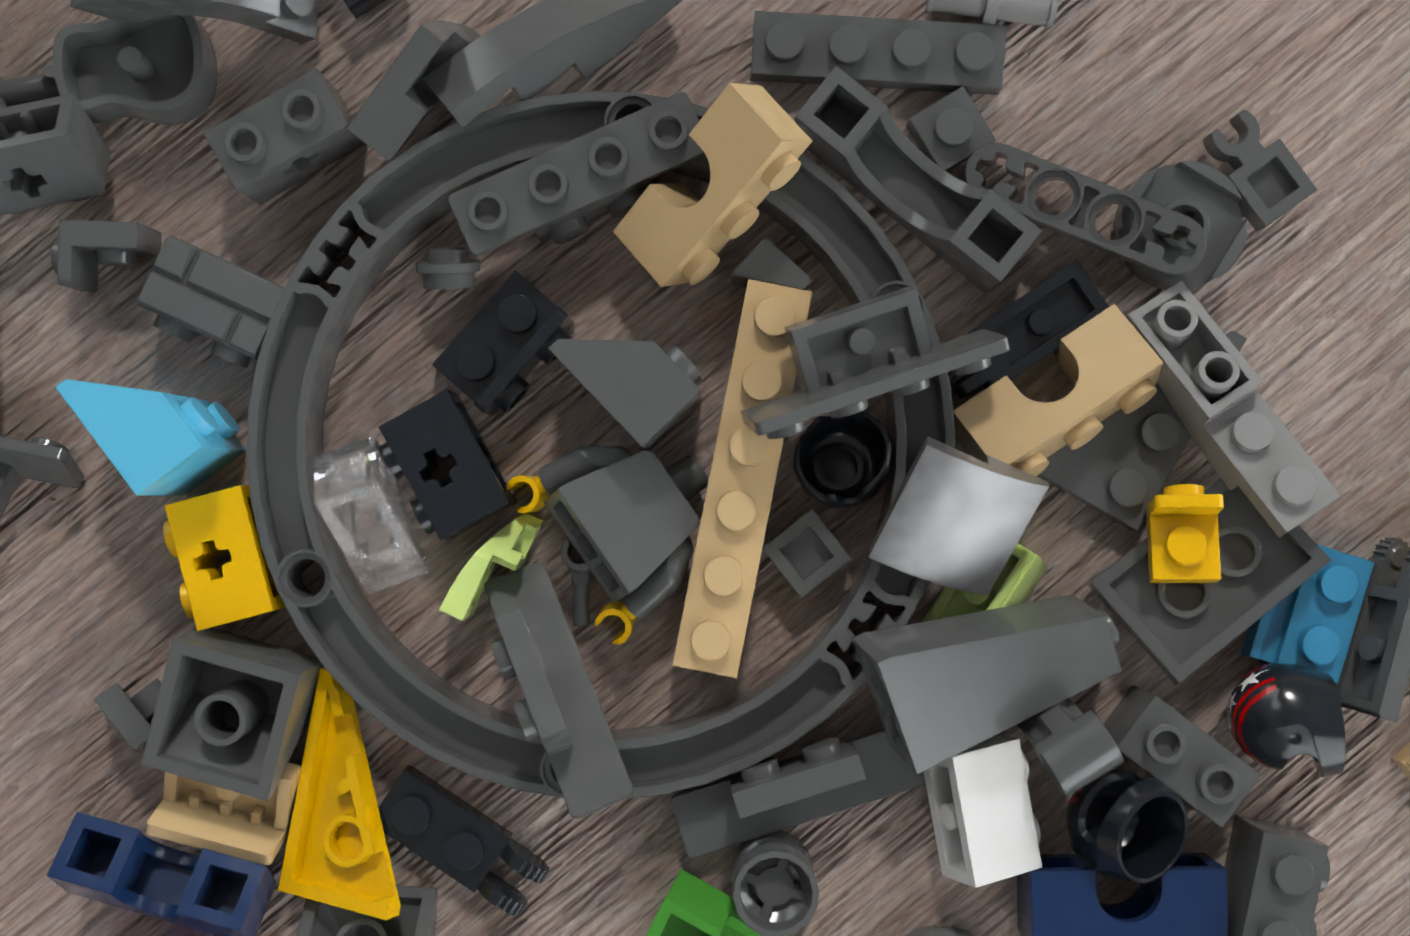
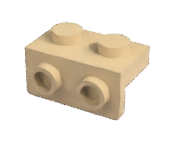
M292 763L287 764L272 797L268 801L165 772L163 800L147 820L146 833L150 836L200 849L205 848L250 862L269 865L273 862L289 834L301 766Z

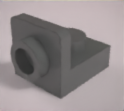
M59 220V237L54 240L51 250L52 265L58 275V284L82 292H96L98 290L99 264L114 267H137V257H158L161 250V232L138 222Z

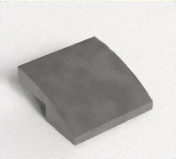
M927 436L870 545L868 558L939 585L970 593L989 595L1047 492L1049 484L1038 477L987 455L983 462Z

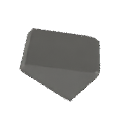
M762 239L732 272L730 280L732 284L747 287L748 279L802 290H807L811 283L809 281L810 277L768 239L766 241Z

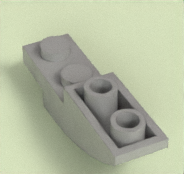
M1182 280L1127 315L1126 318L1163 361L1157 382L1188 433L1230 491L1239 486L1279 538L1342 497L1257 392L1264 383Z

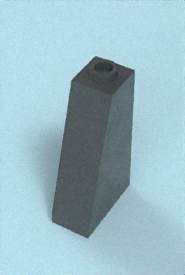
M1074 595L865 632L852 638L890 746L916 774L1122 672L1115 645L1119 643V634L1112 619L1103 610L1094 609Z

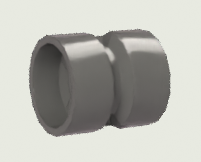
M781 830L740 844L733 856L731 869L733 900L737 914L748 928L763 936H787L798 932L811 920L817 909L819 888L807 849L798 838Z

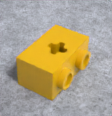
M238 485L164 505L168 521H165L163 526L165 543L172 556L178 557L184 582L180 585L181 604L186 615L190 619H194L197 631L286 608L277 591L261 548L251 504L249 485ZM224 550H229L231 562L218 567L215 562V555L221 554Z

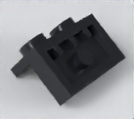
M515 270L432 365L475 402L474 405L483 413L493 416L499 408L503 412L508 413L530 389L531 385L525 379L541 360L549 366L557 359L548 348L557 339H573L567 331L572 327L574 321Z

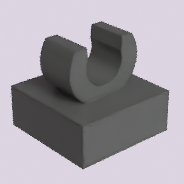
M158 679L145 686L132 698L121 686L115 683L93 699L131 748L140 754L145 750L151 726L150 721L153 719L161 682Z

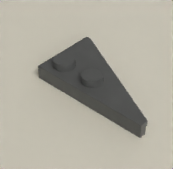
M1235 331L1226 334L1240 352L1247 338ZM1157 382L1155 386L1157 392L1147 403L1129 414H1125L1122 409L1118 410L1101 421L1103 429L1083 446L1071 450L1068 445H1065L1047 457L1049 465L1037 477L1129 530L1138 531L1146 517V506L1155 495L1159 494L1190 440L1191 435Z

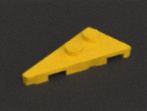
M320 668L278 891L382 920H389L399 916L401 904L354 699L325 668Z

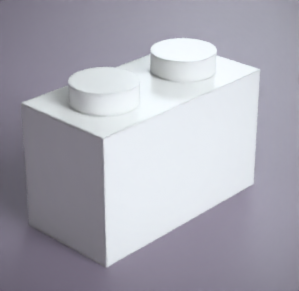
M995 735L924 771L942 876L977 888L1043 868L1038 845L1041 839V832L1038 821L1032 812L1027 784L1029 765L1025 754L1021 750L1019 738Z

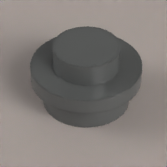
M465 247L429 248L428 260L416 262V272L423 274V288L449 290L471 288L475 286L474 272L480 271V260L467 258Z

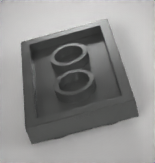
M1221 478L1204 491V494H1222L1224 500V509L1218 514L1221 564L1220 581L1217 583H1149L1148 541L1145 538L1089 584L1091 590L1175 685L1181 683L1331 561L1299 525L1279 538L1238 486L1230 491Z

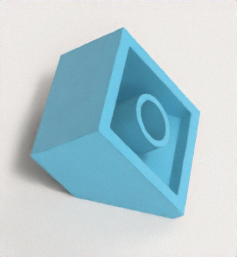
M65 379L55 387L136 496H186L246 451L235 437V434L240 431L238 424L231 414L216 401L210 403L207 400L194 397L190 398L157 391Z

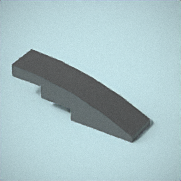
M544 0L478 37L422 78V80L463 128L510 89L522 101L531 99L570 66H573L586 80L683 0Z

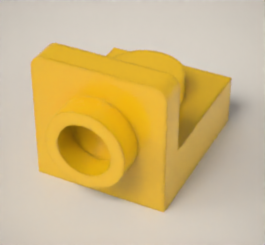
M1178 484L1164 487L1163 495H1155L1146 506L1149 583H1217L1221 580L1218 514L1224 509L1222 494H1204V486Z

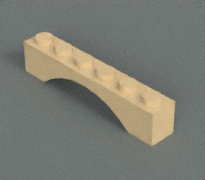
M748 279L672 666L737 678L784 438L769 439L766 434L757 435L744 424L740 411L793 393L797 370L785 327L807 320L812 291Z

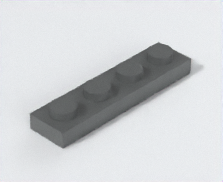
M755 11L750 80L821 85L837 65L863 87L954 92L964 86L967 93L998 95L1003 89L1007 25Z

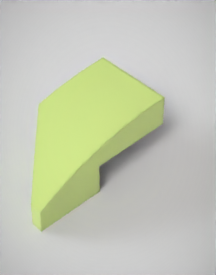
M524 513L490 538L463 567L450 587L439 610L462 621L473 616L485 590L484 585L489 581L496 564L498 563L513 571L522 568L543 520Z

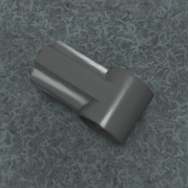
M1070 698L1017 724L1032 743L1044 768L1065 797L1124 763V758L1118 746L1096 714L1091 710L1083 714Z

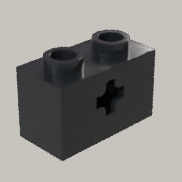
M446 389L378 427L386 440L384 444L379 446L382 457L396 478L400 479L405 476L417 497L410 501L412 511L427 534L430 535L436 531L441 541L453 539L518 503L512 491L506 490L507 482L458 393ZM437 454L445 458H455L457 465L449 470L452 483L444 479L433 478L431 472L439 467L436 458Z

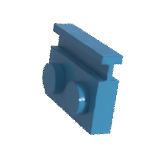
M1318 545L1331 561L1248 627L1240 654L1269 663L1296 664L1327 673L1338 684L1374 562Z

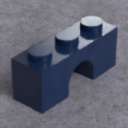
M76 812L47 873V877L67 893L216 936H256L277 884L267 866L205 848L202 849L200 855L180 851L148 838L139 829Z
M1204 852L1180 853L1176 862L1164 875L1154 881L1140 883L1138 889L1130 898L1116 904H1106L1098 901L1096 871L1086 866L1076 854H1040L1043 868L1017 875L1018 931L1022 936H1228L1227 869Z

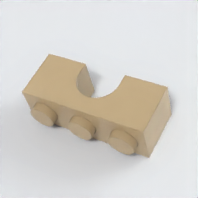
M729 83L689 133V136L705 153L710 165L709 187L701 200L684 183L649 184L613 230L614 234L660 287L685 283L695 285L707 278L718 266L720 258L717 254L730 239L742 235L755 223L759 216L757 207L769 192L784 186L799 170L801 162L798 158L812 143V140L761 85Z
M1113 304L1060 339L1058 364L1074 385V389L1067 396L1058 401L1048 403L1033 401L1025 397L1006 375L953 410L955 433L974 458L984 462L987 455L1036 477L1049 465L1047 457L1065 445H1068L1071 450L1083 446L1103 429L1101 421L1118 410L1122 409L1125 414H1129L1147 403L1157 392L1155 386L1163 361L1119 308Z

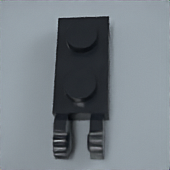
M408 765L402 771L378 807L384 833L475 893L478 889L487 901L498 906L507 914L518 917L528 905V900L525 899V896L517 888L489 871L497 858L500 856L510 868L535 883L543 882L550 871V867L547 866L543 859L511 838L512 832L413 766Z

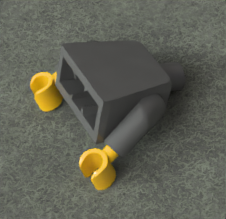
M580 446L540 468L538 477L531 475L513 477L508 481L506 490H516L525 483L531 486L533 499L527 506L517 509L518 513H533L540 511L545 505L548 507L612 601L601 609L595 619V626H598L609 615L618 616L625 623V629L620 631L611 642L612 644L619 645L624 643L631 635L636 617L640 619L646 618L680 587L694 550L689 535L700 524L699 518L688 503V500L708 487V479L700 464L690 456H685L668 469H665L655 453L649 449L633 455L623 446Z

